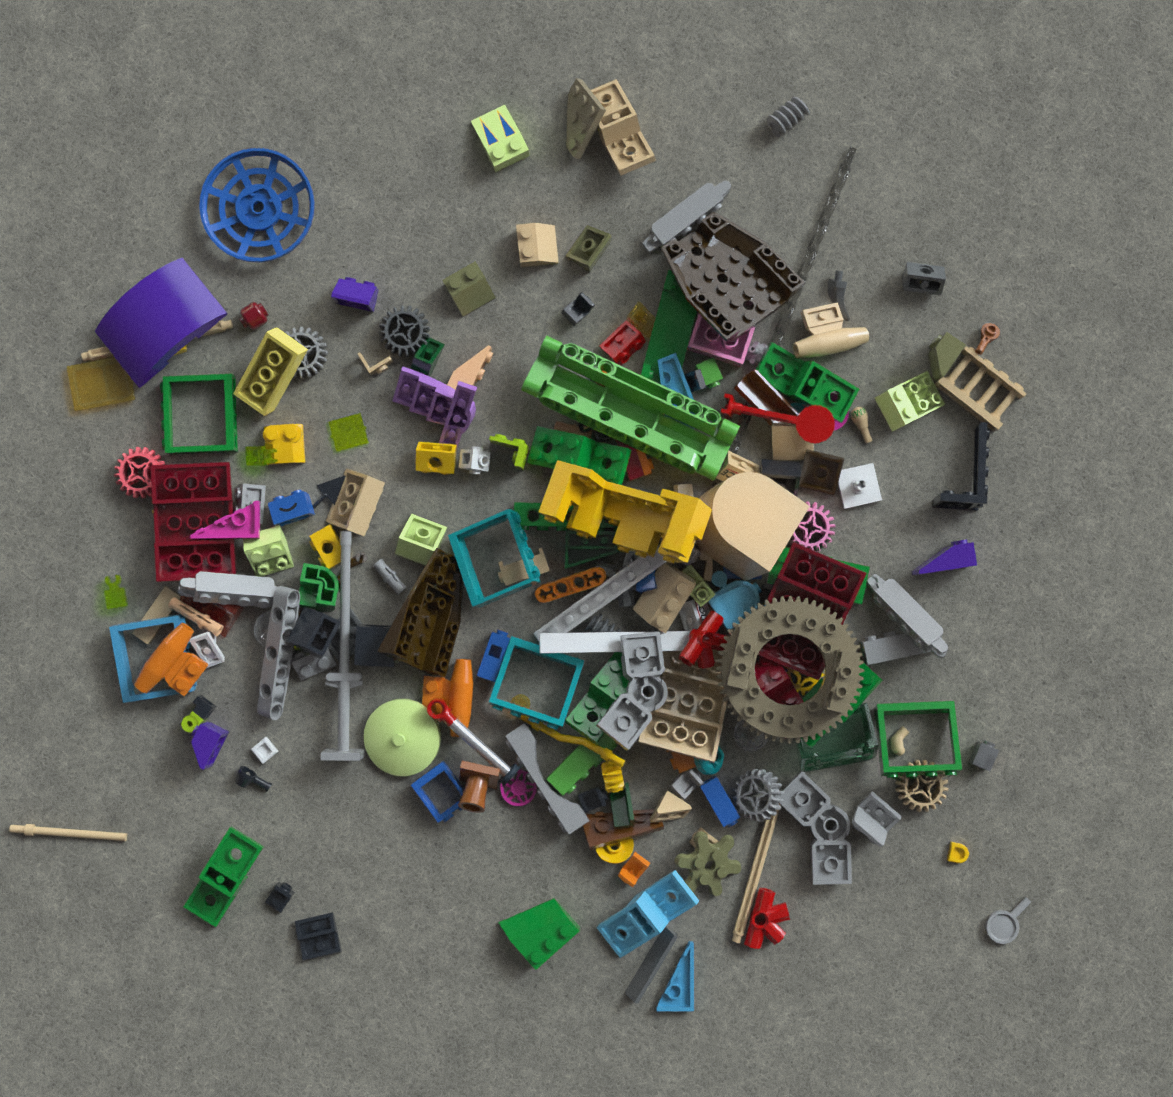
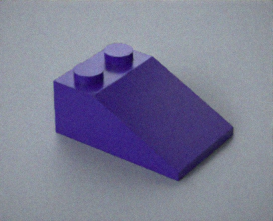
M967 539L951 542V546L943 548L911 571L912 575L977 566L974 542L968 543Z

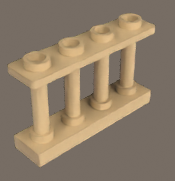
M966 346L961 351L965 357L949 377L941 378L935 383V386L978 420L987 422V427L995 432L1003 425L999 421L1002 413L1015 397L1021 399L1025 397L1026 393L1020 384L1011 382L1006 373L997 371L993 367L992 362L987 359L983 360L978 356L974 348ZM972 361L980 367L964 389L957 388L954 381ZM987 373L995 380L978 401H974L969 397V393L984 374ZM1000 385L1004 386L1010 392L997 409L989 413L984 409V405Z

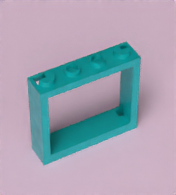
M506 509L448 535L472 607L481 608L540 583V571L534 565V554L528 548L526 542L528 540L527 535L521 528V518L515 510ZM509 520L529 579L484 598L464 539Z
M511 636L489 704L492 705L491 708L502 712L505 709L510 711V715L521 718V715L529 717L528 721L539 724L541 721L547 723L548 728L558 730V727H563L584 660L564 653H539V645ZM514 648L576 668L559 719L497 699Z

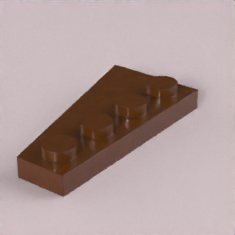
M655 809L633 810L634 827L615 829L612 813L595 812V814H586L590 821L582 827L589 849L593 850L663 830V821L650 822V817Z

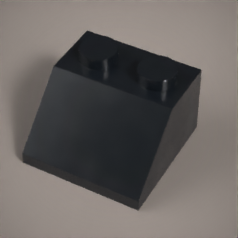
M761 459L760 474L772 479L797 497L801 479L800 462Z

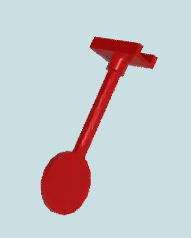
M726 393L724 395L728 404H725L726 409L721 408V414L725 419L732 420L733 414H746L795 424L799 436L811 444H819L826 441L832 436L835 429V420L832 413L820 405H811L804 408L798 416H792L743 406L741 403H736L733 395Z

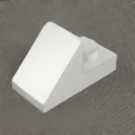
M206 632L190 639V643L203 661L208 663V667L224 662L225 657L217 646L216 636L213 633Z

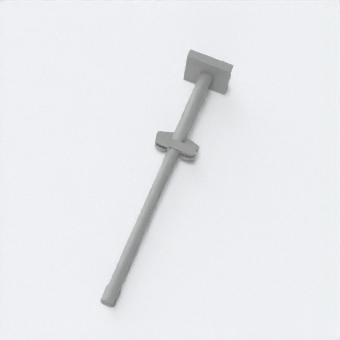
M340 531L339 673H328L326 675L327 680L325 681V685L338 688V748H327L322 751L321 760L360 761V759L365 757V749H349L350 688L363 685V681H359L362 679L361 673H349L350 552L352 532Z

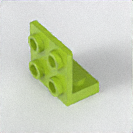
M500 434L490 436L489 440L492 444L518 450L514 451L512 462L515 464L516 469L524 471L529 451L525 441L517 438L510 441L507 440L506 436Z

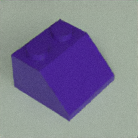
M345 277V280L339 278L331 298L339 305L374 312L379 290L372 282L364 281L362 284L356 282L354 278Z
M211 722L197 725L192 732L193 739L191 743L199 767L203 770L213 766L229 734V731Z

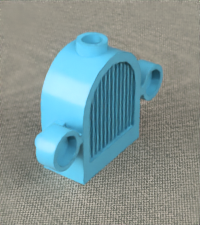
M717 571L713 573L711 582L713 585L720 587V590L715 592L716 595L708 603L716 613L724 618L722 624L726 630L734 628L733 622L739 624L737 619L739 616L745 619L744 611L751 614L750 607L758 609L757 603L760 602L759 593L762 591L756 582L751 584L747 581L739 580L726 584L727 576L724 572Z

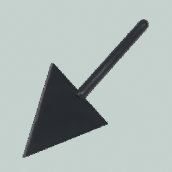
M346 475L317 485L324 494L312 505L313 509L326 497L334 505L336 504Z

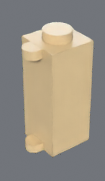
M539 548L540 554L534 556L533 562L538 567L541 575L550 572L543 549ZM523 560L505 566L502 561L498 562L501 572H498L501 583L505 582L506 586L529 579Z

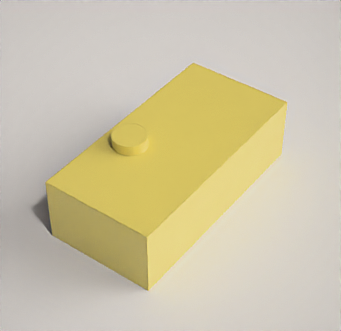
M277 327L267 331L233 394L263 416L271 413L277 407L308 349Z

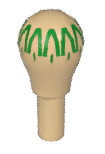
M856 407L851 411V419L858 429L861 430L865 443H869L872 441L868 430L867 411L862 407Z

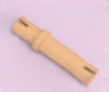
M173 597L168 604L170 609H173L198 624L199 628H204L215 636H219L224 628L223 625L210 619L209 615L200 613L176 597Z

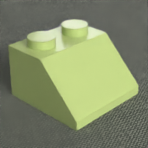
M411 514L398 539L395 554L426 565L435 549L440 548L447 527Z

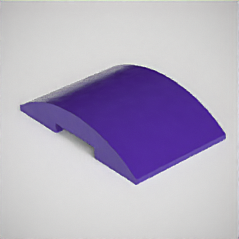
M180 258L157 269L128 290L108 310L95 329V333L135 384L141 388L169 364L167 360L195 337L199 339L228 313L186 261Z

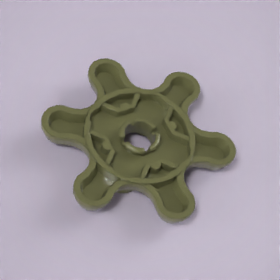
M700 831L694 835L696 845L694 852L691 854H678L674 862L677 867L688 869L689 875L684 882L692 892L700 885H707L711 895L719 896L722 893L721 879L729 873L738 874L741 872V863L738 860H730L727 856L734 846V838L731 835H724L718 843L712 844L708 841L707 834ZM708 861H714L710 869L705 868V864Z

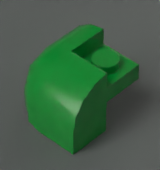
M303 563L299 588V607L316 609L319 612L334 611L339 589L336 575L324 566Z

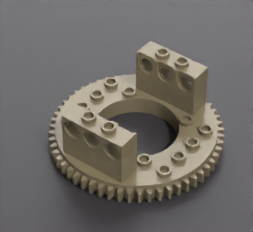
M783 596L780 597L779 602H777L776 598H772V604L765 600L764 607L757 603L758 610L750 607L751 614L744 611L745 619L739 616L737 618L739 624L732 623L735 629L727 630L731 636L723 637L727 644L721 643L720 646L725 650L718 651V654L723 656V658L717 659V662L721 663L722 666L716 667V670L722 671V673L716 677L722 679L718 686L724 687L720 694H727L723 701H730L727 708H734L731 714H739L737 721L739 722L744 719V727L750 724L749 731L752 732L757 729V736L764 732V739L771 735L772 741L775 742L776 738L779 737L780 743H783L785 738H787L790 744L793 738L796 743H799L800 737L803 738L804 742H807L808 736L815 740L816 733L822 737V730L830 733L829 726L837 728L835 722L842 723L841 716L848 717V710H853L850 703H857L853 697L860 696L856 689L862 688L858 681L864 680L863 677L859 676V673L864 672V669L859 668V665L864 663V661H860L862 653L856 652L860 645H854L857 638L850 637L853 633L852 630L846 631L848 624L841 625L843 618L835 619L837 613L834 612L830 615V608L828 607L823 610L822 603L818 607H816L815 600L808 604V598H805L802 603L800 597H797L795 602H793L792 596L788 597L787 602ZM783 634H795L811 641L820 651L825 665L823 683L817 693L809 700L796 705H783L769 699L761 691L755 677V661L759 651L769 640Z

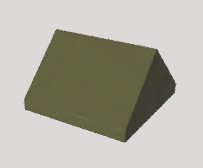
M587 225L566 254V257L590 273L610 245L612 236L609 233Z

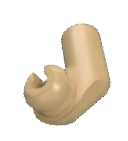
M903 726L891 737V750L898 756L905 753L903 739L909 734V731Z

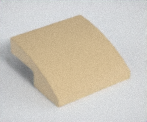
M772 424L773 460H804L807 449L814 451V444L804 441L799 436L795 424Z

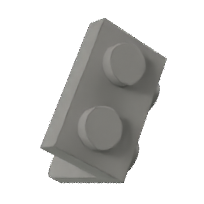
M871 791L856 806L852 823L854 828L864 833L871 843L882 847L885 843L887 832L901 820V815Z

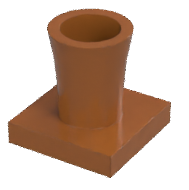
M462 761L459 781L466 782V786L458 806L469 812H484L487 787L497 789L500 769Z

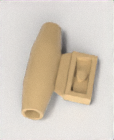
M838 303L802 310L801 316L806 330L812 336L793 343V353L796 358H809L848 351L869 341V333L865 327L842 328L843 317Z

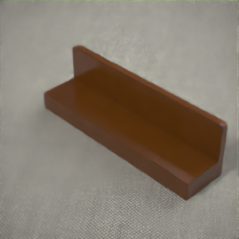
M756 369L743 375L734 386V389L753 408L792 416L799 415ZM763 418L771 427L773 423L790 424Z

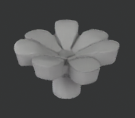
M755 341L752 346L749 345L748 353L745 357L746 360H750L751 365H756L757 361L760 362L768 346Z

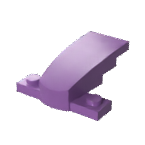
M402 367L392 401L410 407V412L427 416L426 421L444 425L439 443L454 444L458 448L462 434L468 429L475 417L476 407L473 399L477 387L458 381L455 390L434 378Z

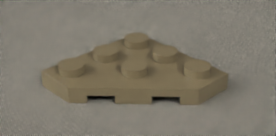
M578 78L575 79L568 93L566 148L574 158L581 159L606 109L584 81Z

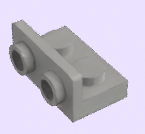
M238 484V487L235 489L237 506L234 507L233 513L240 508L247 507L254 501H260V524H263L266 486Z

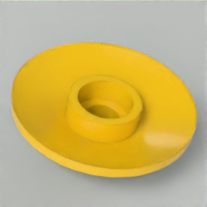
M633 838L596 848V852L607 863H622L633 852ZM615 845L618 849L612 850L611 847Z

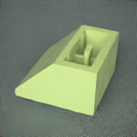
M280 525L261 530L259 539H243L244 552L256 576L262 577L294 567L286 537Z

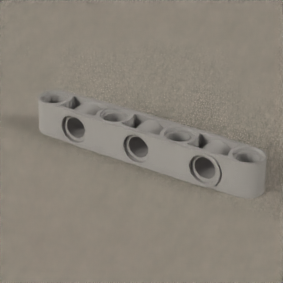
M279 586L274 593L257 704L258 714L272 720H278L283 713L294 647L286 641L298 620L300 603L299 591L284 586Z

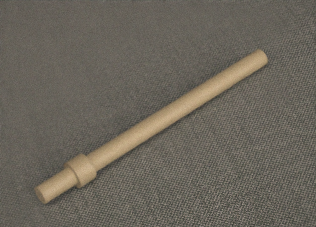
M26 824L25 826L10 825L9 832L24 833L25 836L37 834L116 841L127 840V833L36 827L35 824Z

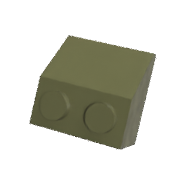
M476 261L442 280L463 317L496 298Z
M948 332L942 336L939 334L929 345L931 350L928 356L932 378L935 382L946 375L966 346V344Z

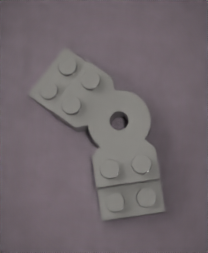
M660 632L620 636L623 655L621 657L623 676L630 682L627 685L626 694H621L616 698L596 726L625 750L630 749L652 720L651 712L659 709L667 699L668 690L666 683L659 677L665 671ZM643 688H647L650 691V697H646L643 694Z
M801 770L782 790L784 793L780 795V798L784 801L779 803L803 826H810V830L815 836V839L810 843L812 884H852L851 844L845 840V837L850 832L849 817L841 808L830 804V797ZM828 820H834L835 824L832 829H826L825 827Z

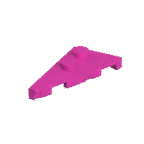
M254 501L247 507L240 508L233 514L214 521L213 524L191 534L190 538L259 539L260 501Z

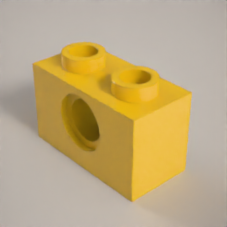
M418 442L416 448V471L423 473L438 472L443 475L454 474L457 445ZM432 458H438L440 461H435Z
M328 525L309 536L311 538L309 543L312 549L318 551L321 556L318 559L322 566L332 570L341 565L340 539L332 525ZM327 543H331L333 546V550L329 554L324 551V546Z

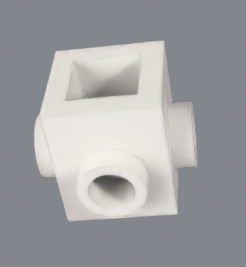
M472 446V449H461L459 468L469 470L470 474L480 475L481 471L488 472L491 453L483 451L482 447Z

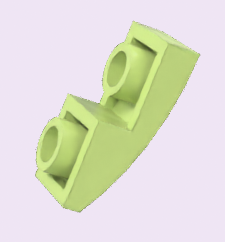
M687 565L682 570V572L696 580V586L690 595L700 607L716 595L692 565Z

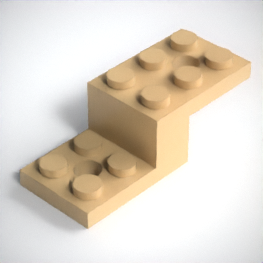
M617 79L592 89V93L606 109L597 127L600 139L620 176L656 161L654 153L640 130L637 114Z

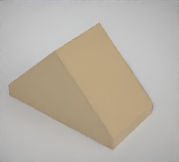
M667 790L651 815L650 822L684 818L692 809L691 805Z

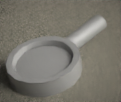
M1025 897L1011 912L998 910L991 913L985 924L988 936L996 943L1007 944L1012 942L1019 933V923L1016 918L1031 901Z

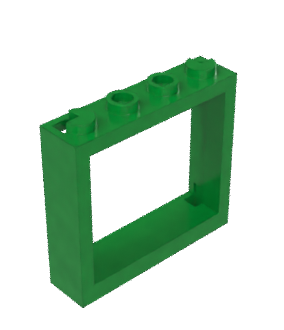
M233 374L163 376L160 390L163 393L161 411L164 412V420L161 421V428L164 431L162 449L165 450V453L173 455L238 452L236 396L233 394L236 389V376ZM224 381L226 445L173 447L171 383Z
M954 701L876 704L874 714L881 777L886 776V778L897 779L898 776H906V778L911 779L917 778L918 775H925L926 778L937 777V774H945V777L957 776L962 770ZM948 713L953 764L889 767L884 716Z

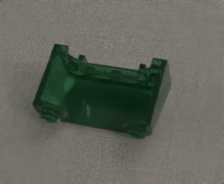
M862 703L844 723L836 721L837 728L831 726L829 728L830 733L826 732L812 748L801 738L799 743L795 741L800 770L810 772L874 759L877 756L879 745L868 704Z

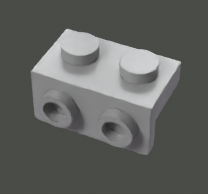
M299 648L292 653L291 663L301 680L336 666V661L329 648H327L322 659Z

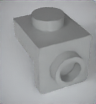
M689 769L680 773L669 786L681 800H684L697 786H701L704 782L700 779L701 775L696 770Z

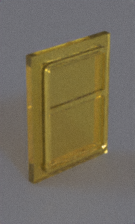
M115 357L67 366L75 411L136 400L132 378Z

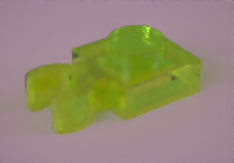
M245 446L246 466H264L267 463L278 462V459H272L271 453L277 452V449L271 448L266 450L265 446Z
M115 575L116 581L114 583L111 582L110 576L105 577V583L109 586V590H104L107 609L128 606L125 587H119L122 581L120 575Z

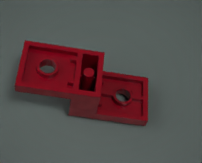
M757 655L759 661L755 664V677L761 691L769 699L779 704L796 705L803 703V699L794 688L790 677L782 665Z

